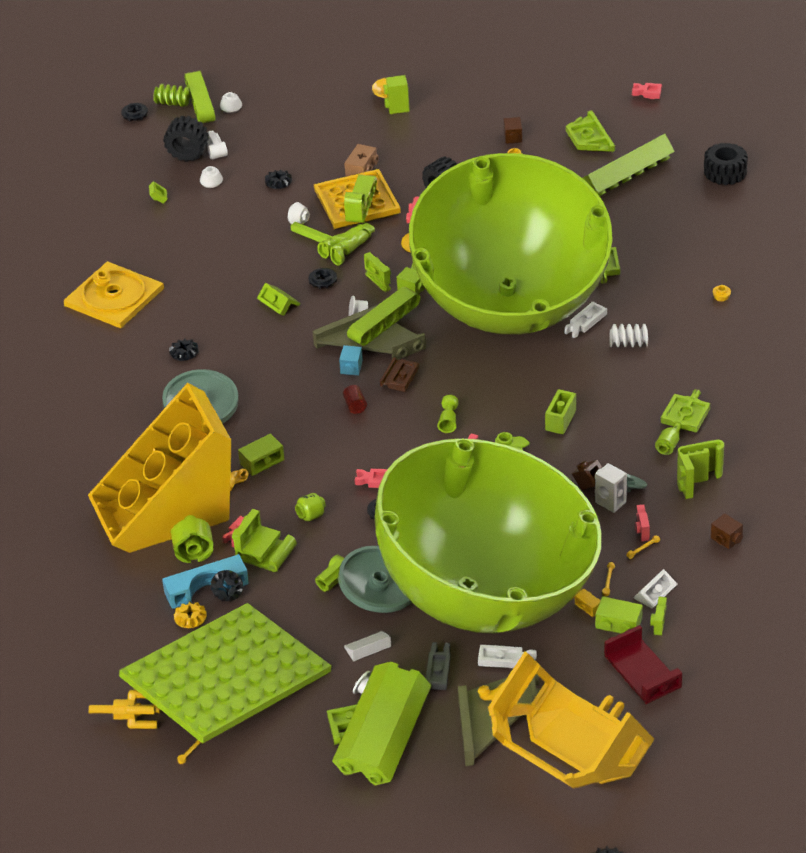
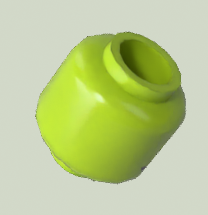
M310 493L297 500L295 511L300 519L312 521L324 514L326 503L323 497H319L316 493Z

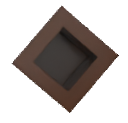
M520 117L504 118L506 144L522 142Z

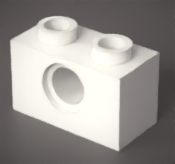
M607 463L595 474V503L615 513L626 503L627 473Z

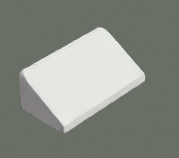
M663 569L633 598L652 609L657 605L658 597H665L677 583Z
M381 631L344 647L351 659L356 661L391 647V638L388 634Z

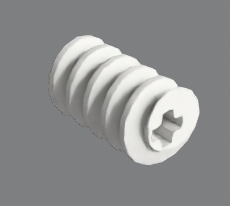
M613 324L610 329V347H612L613 342L616 343L617 347L620 346L621 342H623L624 347H627L628 342L631 343L632 347H634L636 342H638L639 347H642L643 342L648 346V329L646 324H643L641 329L638 324H635L634 329H632L631 324H628L626 329L623 324H620L619 329H617L616 324Z

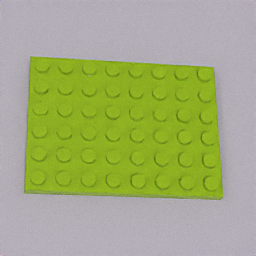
M246 603L120 669L119 677L201 743H205L330 673L331 665L250 604Z

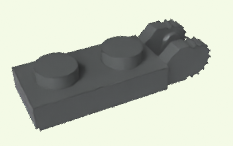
M432 642L426 673V680L431 685L430 689L447 690L451 659L450 643H445L444 653L438 652L437 642Z

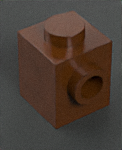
M598 460L588 463L587 461L581 462L576 466L577 470L572 473V476L581 490L595 487V474L599 469H602V466Z
M724 513L711 523V538L718 544L730 549L742 541L743 524Z

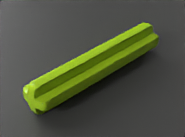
M298 222L291 224L292 232L319 243L324 240H330L332 237Z

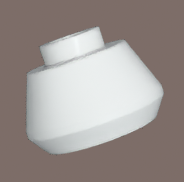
M228 92L222 97L220 109L225 113H235L242 107V102L237 94Z
M208 166L202 171L200 183L204 187L215 188L222 183L223 177L217 168Z
M296 202L290 206L288 221L291 224L294 222L304 224L309 220L310 213L304 205Z

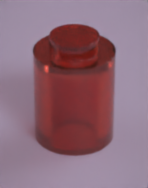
M350 385L344 389L343 397L350 412L353 414L363 412L367 408V402L360 387Z

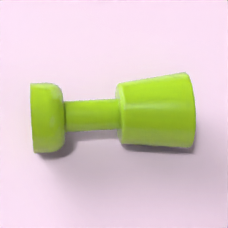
M446 395L442 398V407L445 410L442 411L437 425L438 429L444 433H451L456 429V414L454 410L457 409L459 400L454 395Z

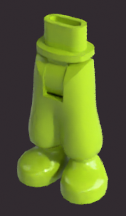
M368 223L358 224L357 227L355 226L344 233L332 236L330 240L320 242L317 246L318 253L324 259L331 257L332 262L339 266L345 261L344 254L349 255L375 232V228Z

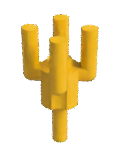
M130 690L128 692V699H116L113 705H89V714H113L114 719H127V725L130 729H157V720H137V716L160 713V709L154 704L138 703L137 698L145 697L137 690Z

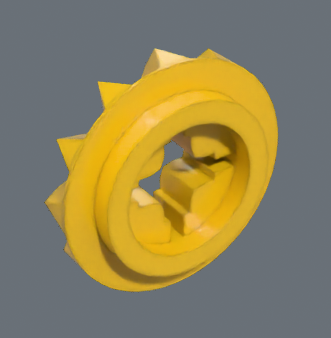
M189 601L187 605L181 603V607L176 608L173 615L178 626L195 628L204 623L207 612L205 607L200 606L198 602L192 604ZM188 612H192L191 618H189Z

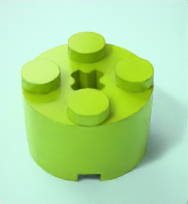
M189 515L171 529L173 549L178 560L191 563V560L198 559V562H201L213 553L214 543L211 528L205 520Z

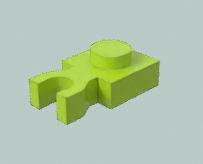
M658 597L656 613L651 614L650 626H654V635L662 636L667 597Z

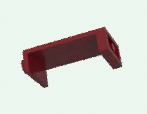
M640 625L604 641V656L645 704L682 688V672L678 668L670 671L642 640V627Z

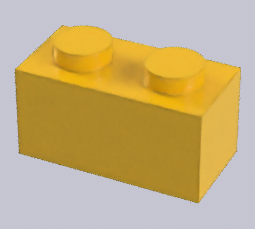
M582 589L575 596V605L594 617L601 600L593 596L591 592Z

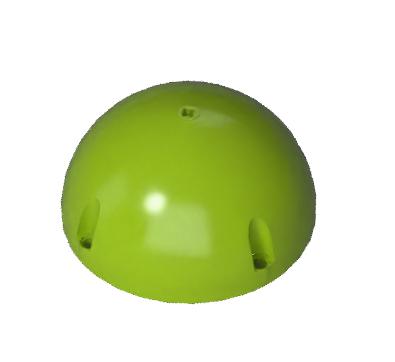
M497 153L463 161L444 171L427 186L413 208L409 224V246L413 268L417 271L426 291L452 317L470 327L485 332L526 334L546 329L566 319L590 297L599 285L609 262L612 246V226L608 211L599 195L584 179L572 170L538 156L519 153Z
M447 439L423 444L395 460L385 472L378 489L375 508L376 536L384 564L390 576L403 594L416 607L429 616L459 629L479 633H502L537 624L554 615L580 592L598 561L601 551V528L598 517L589 500L562 472L525 451L505 444L478 439Z

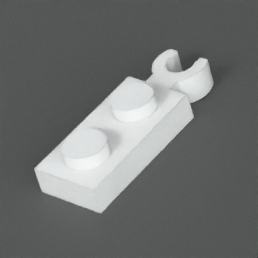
M591 302L570 320V324L565 326V334L572 332V337L576 338L580 331L585 333L607 315V308Z
M480 645L478 666L514 668L524 652H522V647ZM526 651L534 660L537 658V651Z

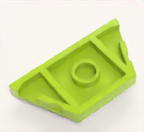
M592 110L587 112L586 117H579L576 121L566 125V132L577 150L615 151L614 143Z

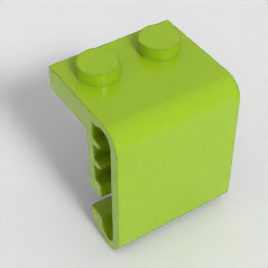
M712 440L678 448L677 484L679 491L683 492L685 499L693 498L694 483L708 481L709 472L715 471L717 479L723 475L724 442L722 440Z
M252 509L243 518L240 526L232 534L235 555L239 554L245 563L272 572L278 571L297 545V542L289 534L284 540H280V531L262 526L260 512Z

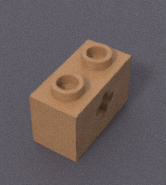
M357 144L344 163L345 176L372 171L379 160L376 147Z

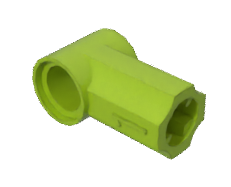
M338 554L333 556L328 568L315 578L316 584L322 591H329L339 582L338 574L344 559Z

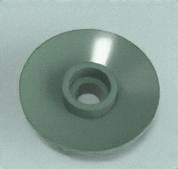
M627 474V492H630L631 489L647 487V483L642 479Z

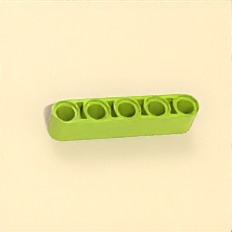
M201 71L185 73V83L189 87L190 99L198 122L215 121L214 109Z
M406 287L400 288L353 323L347 331V337L362 346L367 345L416 308L420 302V295Z

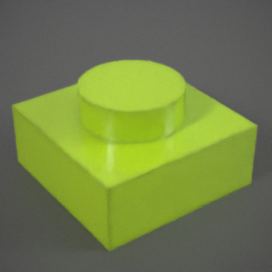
M153 181L149 185L150 196L153 200L164 204L167 201V189Z

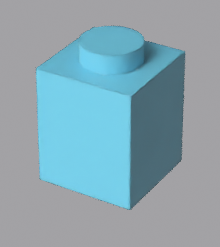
M343 346L339 360L341 374L359 375L363 362L362 347Z

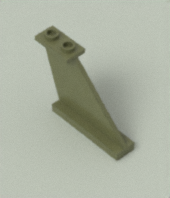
M376 306L312 331L313 343L317 349L325 345L340 347L357 346L362 347V350L392 354V359L395 357L396 360L426 349V340L424 333L417 335L397 323L393 324L365 346L347 337L349 327Z
M537 674L517 703L531 704L540 691V688L536 689V685H539ZM507 678L486 685L489 687V690H493L502 682H505ZM458 686L465 766H473L474 759L496 740L493 736V724L488 708L492 700H482L478 693L479 687L467 691L466 686ZM520 716L508 717L509 727Z

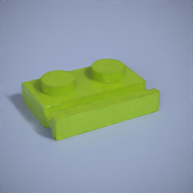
M372 253L364 254V265L367 270L365 275L384 292L390 291V268L385 266Z

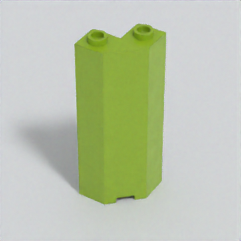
M391 661L374 666L332 760L344 775L362 772L373 785L391 782L431 688L430 683L419 671L414 669L407 671L398 668L399 664Z

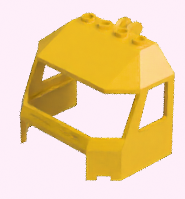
M527 652L523 653L488 706L493 724V736L500 743L572 788H579L597 782L604 784L630 777L654 741V738L630 713L627 712L622 721L617 719L625 707L623 702L616 703L611 712L607 713L606 711L611 707L614 697L607 695L599 707L594 706L553 679ZM537 674L544 681V685L531 704L517 703ZM526 715L531 741L580 772L565 775L512 742L508 717Z

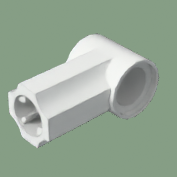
M209 131L207 148L210 159L228 156L225 142L221 141L218 133Z

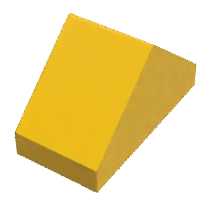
M187 383L88 494L113 546L131 553L171 540V529L189 515L205 520L210 527L229 520L231 438L205 392Z

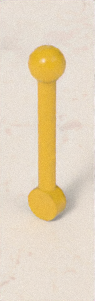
M657 535L653 536L649 542L634 551H628L626 556L632 559L641 550L653 543H658L660 537Z
M613 562L607 564L608 573L605 588L602 589L603 596L610 595L609 584L612 570L615 568Z
M197 740L184 755H179L177 757L178 763L184 764L189 754L201 742Z

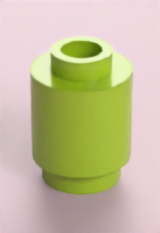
M672 427L664 429L655 442L656 450L664 455L671 454L679 442V432Z

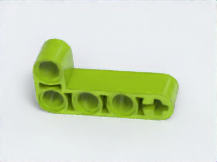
M358 175L353 191L345 193L344 208L347 222H365L377 186L376 176Z

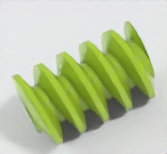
M161 84L159 88L156 86L154 89V102L156 104L161 103L170 106L173 104L174 106L179 105L181 107H187L189 104L190 92L188 86L185 87L184 91L182 86H179L177 90L176 85H173L171 89L169 84H167L166 89L164 84Z

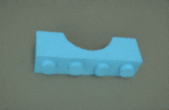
M238 554L163 578L164 593L171 608L180 607L181 603L186 605L189 604V601L192 602L194 593L201 587L211 585L214 575L222 570H230L237 573L243 582V586L248 585L247 569L240 555ZM224 580V587H226L227 589L232 587L231 585H227V583Z

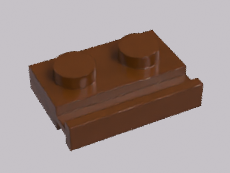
M394 357L380 379V386L386 385L390 389L406 392L419 370V363L403 359L399 361Z

